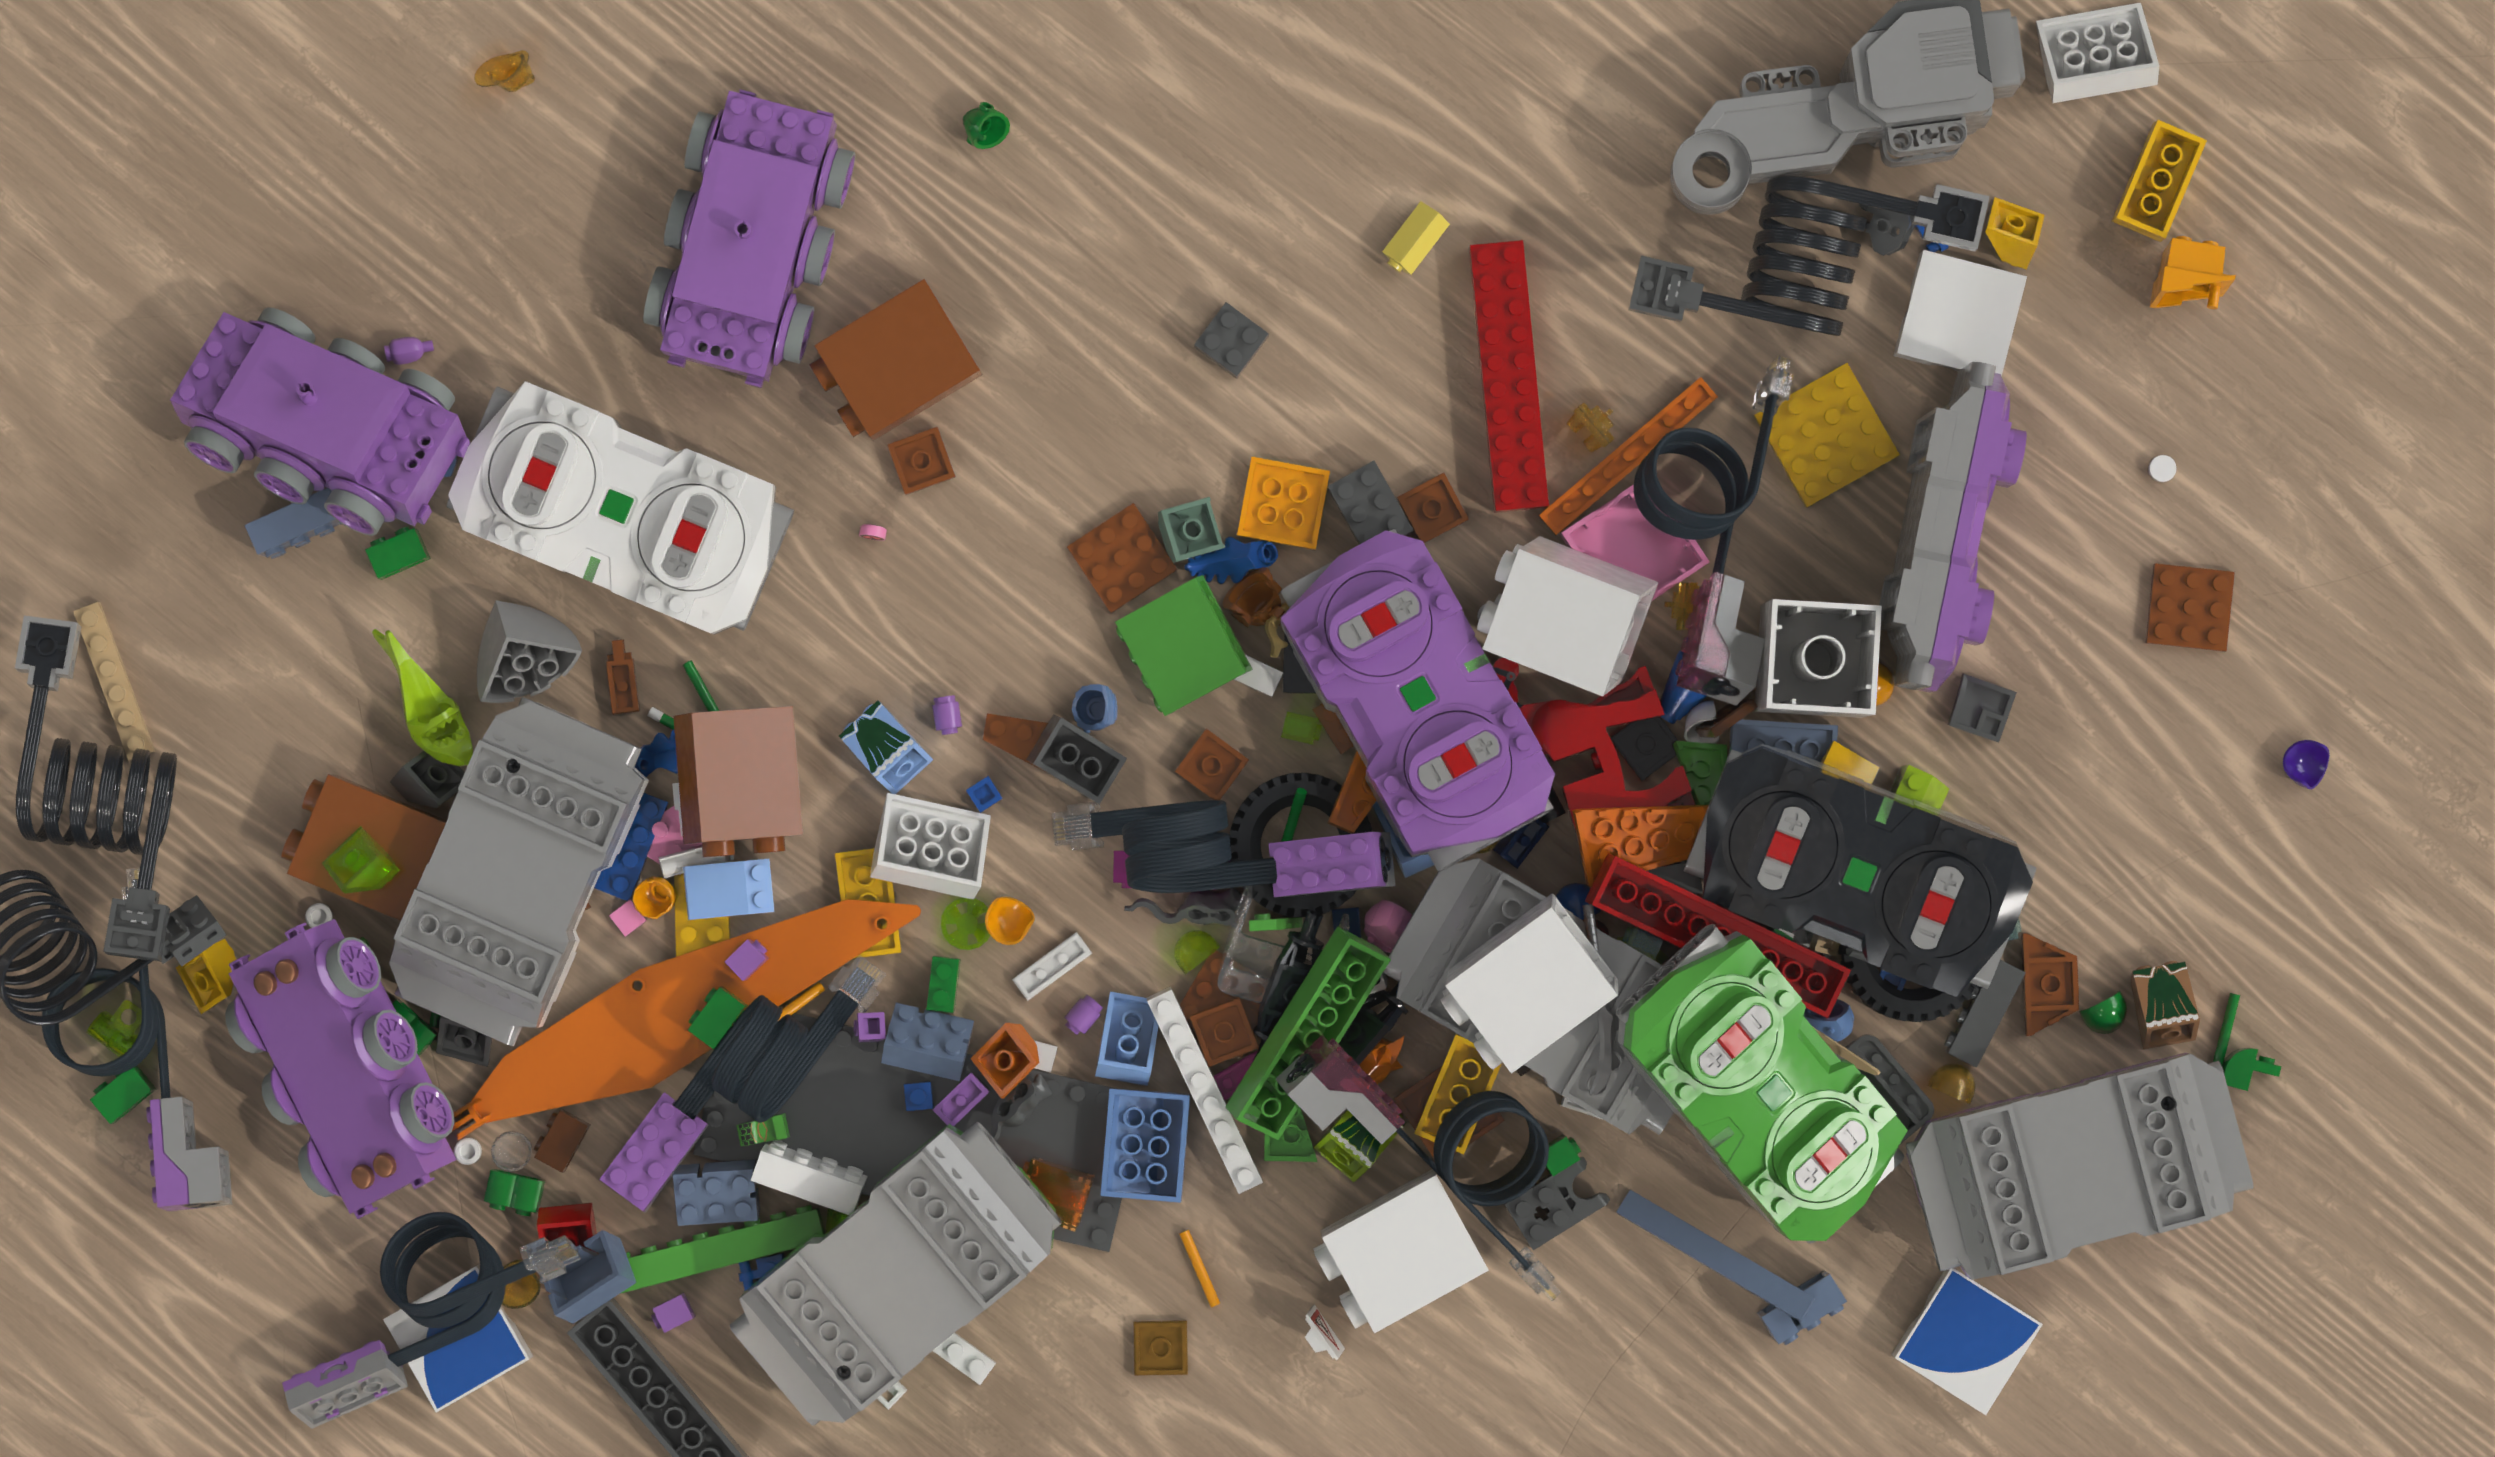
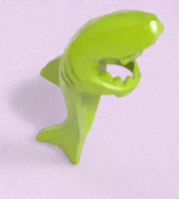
M373 629L372 634L390 657L397 670L405 721L415 744L442 763L455 766L468 765L473 755V746L459 706L406 653L390 630L386 631L385 635H383L377 629Z

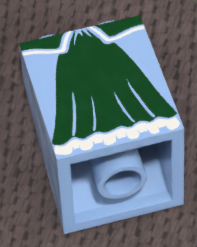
M879 700L866 707L863 714L854 722L849 723L839 735L870 773L892 794L898 793L933 761L932 757Z

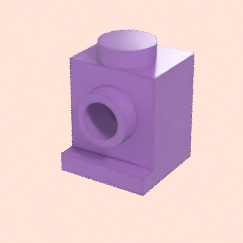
M884 1012L857 1013V1020H854V1035L858 1036L859 1042H879L886 1039Z

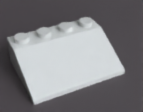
M2141 3L2036 21L2044 71L2052 103L2158 84L2159 63Z
M887 793L873 853L870 877L974 900L982 884L991 815Z

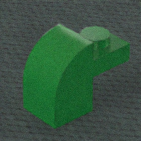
M2240 1048L2225 1058L2222 1069L2227 1086L2248 1091L2253 1071L2279 1077L2282 1066L2274 1065L2275 1059L2259 1056V1060H2256L2258 1049Z

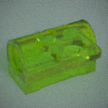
M124 1000L114 1015L107 1011H102L90 1024L86 1033L120 1057L132 1047L138 1037L134 1032L142 1022V1010L130 1000ZM131 1009L136 1013V1020L131 1025L125 1024L121 1019L123 1011Z

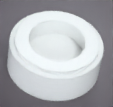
M2157 456L2149 463V475L2157 482L2169 481L2176 473V464L2169 456Z
M316 903L307 909L305 919L307 924L313 928L333 920V912L328 905Z
M473 1138L461 1139L454 1147V1155L457 1161L464 1165L477 1162L482 1154L480 1143Z

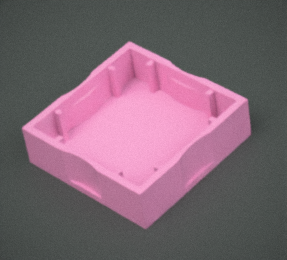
M1633 484L1599 509L1563 531L1560 536L1569 548L1659 582L1653 597L1654 600L1710 561L1696 540L1674 537L1662 532L1648 522L1636 504Z

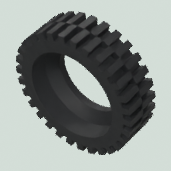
M1303 772L1285 774L1261 784L1243 801L1232 822L1229 838L1231 862L1263 859L1261 838L1264 828L1276 813L1292 806L1297 788H1304L1307 791L1303 805L1315 807L1330 817L1342 785L1322 775ZM1367 815L1352 834L1372 832L1371 823ZM1337 828V829H1338V832H1339V835H1348V834H1351V833H1348V832H1346V831H1344V830H1341V829ZM1274 883L1242 886L1263 907L1278 914L1292 917H1306L1307 910H1311L1312 914L1314 911L1325 914L1343 905L1357 891L1274 897Z
M1842 944L1839 946V954L1842 955L1840 964L1851 970L1846 980L1852 986L1851 990L1862 999L1861 1001L1866 1006L1892 1019L1921 1022L1936 1020L1940 1016L1945 1017L1950 1014V1011L1957 1010L1963 1006L1961 1003L1969 1000L1973 995L1971 992L1974 988L1979 987L1969 983L1957 997L1927 987L1918 989L1903 988L1900 991L1897 989L1898 986L1893 985L1880 976V972L1875 965L1848 956L1846 954L1848 946Z

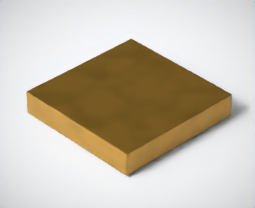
M1187 1320L1133 1322L1134 1376L1188 1375Z

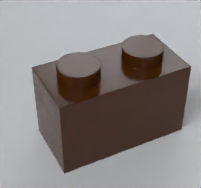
M564 1109L560 1110L558 1114L555 1112L552 1114L546 1125L550 1128L545 1137L540 1136L533 1149L537 1151L534 1158L561 1173L567 1170L591 1124Z

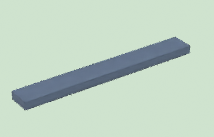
M1629 1190L1616 1212L1621 1217L1802 1322L1815 1300L1813 1296L1632 1190Z

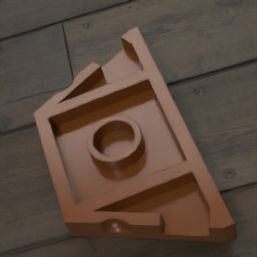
M2021 933L2023 971L2026 972L2023 977L2025 1036H2032L2036 1032L2079 1010L2078 961L2076 955L2035 938L2030 934Z

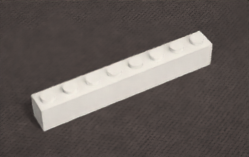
M1171 986L1147 997L1151 1011L1238 1194L1263 1183L1231 1113L1225 1107L1227 1104Z

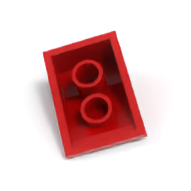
M582 1203L539 1208L537 1230L541 1253L555 1246L562 1247L567 1244L571 1249L579 1245L585 1247L584 1242L597 1234L593 1204Z

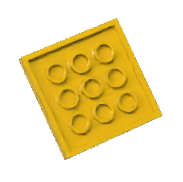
M1848 363L1776 402L1768 442L1806 508L1900 455ZM1764 410L1754 415L1759 426H1761Z

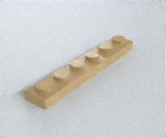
M96 602L73 611L77 623L81 626L82 637L128 761H132L134 751L137 748L149 750L150 754L156 752L101 603Z

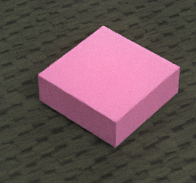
M631 899L609 915L625 937L647 921L635 909Z

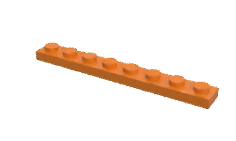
M1700 377L1539 515L1541 520L1555 536L1635 469L1667 433L1683 428L1718 396Z

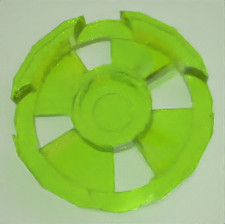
M960 898L954 900L945 908L941 916V929L944 938L950 945L962 950H972L981 947L988 941L991 935L988 933L985 923H978L977 917L987 913V905L976 898L974 900ZM967 902V913L961 914L956 905ZM946 924H956L957 930L949 934ZM973 933L978 942L968 945V934Z

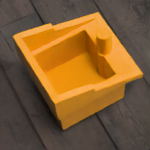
M2186 236L2172 238L2162 253L2158 277L2153 283L2150 308L2181 306L2182 301L2208 299L2207 308L2218 309L2219 297H2223L2236 275L2223 274L2225 247L2218 246V243L2214 241L2194 242L2190 237Z

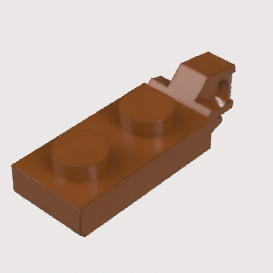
M624 639L613 640V654L607 655L608 661L606 662L612 714L639 712L640 706L632 652L626 653Z

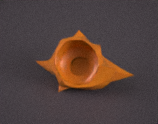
M1404 1036L1396 1041L1382 1038L1354 1071L1351 1080L1359 1088L1374 1086L1381 1083L1392 1071L1403 1068L1398 1062L1397 1057L1401 1051Z

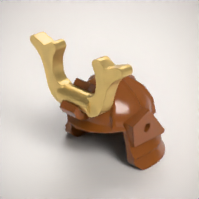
M1262 567L1245 575L1239 583H1235L1224 597L1222 606L1233 612L1231 615L1247 628L1250 625H1265L1266 633L1271 642L1270 656L1277 658L1281 649L1288 646L1287 642L1278 637L1276 630L1278 625H1281V617L1287 612L1289 606L1286 602L1281 604L1279 594L1282 588L1273 580L1269 569Z

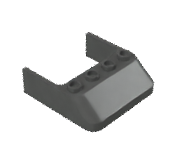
M1865 1034L1845 1047L1881 1072L1879 1075H1873L1858 1069L1891 1106L1897 1118L1908 1130L1901 1143L1932 1118L1934 1106L1931 1100L1877 1037Z

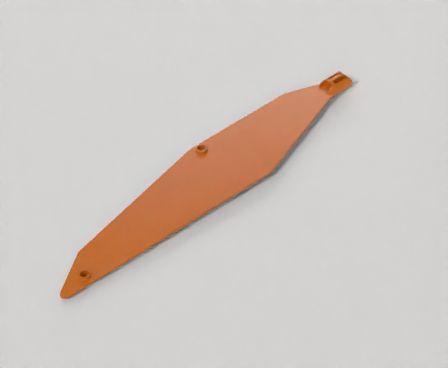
M846 899L639 969L505 1055L474 1098L454 1112V1119L467 1110L470 1114L454 1123L452 1132L473 1119L476 1123L456 1135L459 1141L485 1123L652 1088L712 1049L688 1031L691 1026L688 1021L697 1009L699 1011L703 1010L707 1004L704 999L713 988L716 990L719 987L726 988L748 1006L760 995H764L765 998L771 1000L775 1005L780 1006L919 917L921 909L918 905ZM880 919L887 921L885 929L879 928L878 921ZM747 939H751L753 942L757 939L768 950L765 955L769 959L746 981H742L725 961ZM637 980L641 981L643 985L640 991L634 988V983Z

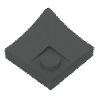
M1963 673L1947 725L1999 743L2017 692Z

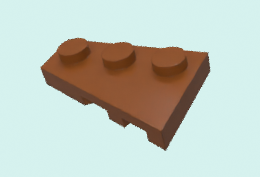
M987 713L983 740L1033 765L1026 759L1048 723Z

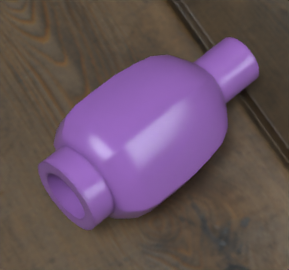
M415 337L393 339L389 345L384 346L387 362L392 361L396 365L417 361L424 352L434 351L432 340L421 342Z

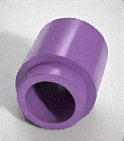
M955 695L934 698L935 705H932L936 731L941 730L942 735L958 733L957 728L962 727L959 702H956Z
M1086 995L1083 999L1080 998L1067 1013L1065 1019L1068 1022L1065 1025L1076 1035L1080 1031L1086 1034L1101 1016L1100 1011L1103 1007L1089 995Z

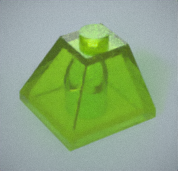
M361 826L322 862L338 887L345 894L381 889L400 871L388 853Z

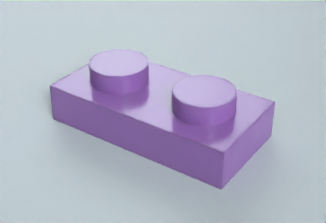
M971 1072L933 1111L946 1125L951 1124L955 1126L990 1091Z

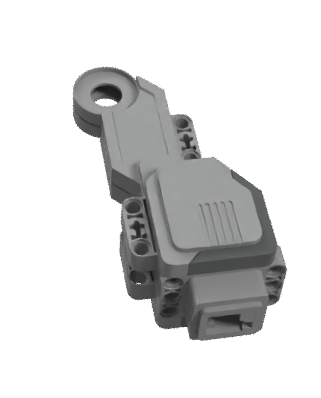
M1980 0L1898 1L1851 48L1839 73L1840 83L1837 85L1821 87L1818 71L1810 65L1756 71L1746 74L1740 84V98L1716 101L1695 128L1693 135L1687 138L1678 148L1670 170V182L1675 196L1681 204L1693 212L1705 215L1719 214L1737 204L1748 184L1769 182V180L1781 176L1809 177L1831 174L1852 145L1866 143L1873 147H1879L1882 162L1891 168L1953 159L1967 135H1971L1978 128L1986 126L1992 116L1994 99L2013 97L2025 80L2017 17H2011L2010 9L1982 12ZM1807 74L1812 78L1813 83L1803 85L1799 81V76ZM1791 76H1793V87H1791L1792 82H1789ZM1776 78H1780V82L1784 83L1782 88H1779L1778 84H1774ZM1749 81H1754L1759 85L1760 90L1750 92L1746 89L1745 84ZM1887 150H1888V152H1889L1891 155H1893V156H1895V157H1900V158H1898V159L1890 158V156H1889L1888 153H1887ZM1704 157L1718 158L1725 164L1728 170V180L1720 187L1705 188L1695 180L1692 170L1693 165Z

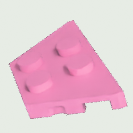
M674 806L664 812L661 822L653 825L652 832L655 837L647 857L660 864L658 857L702 847V843L683 844V836H681L679 811L675 810Z

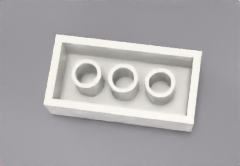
M780 1140L767 1141L760 1152L751 1181L847 1215L856 1210L868 1177L863 1175L861 1169L853 1166H848V1168L838 1166L837 1161L827 1157H823L822 1160L812 1156V1152L798 1148L796 1151L787 1148V1144Z

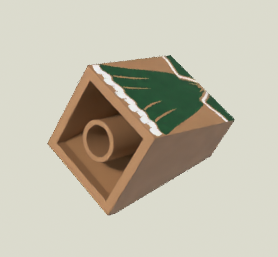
M2169 961L2162 966L2151 967L2146 965L2132 971L2131 986L2143 1049L2195 1041L2200 1017L2186 963Z

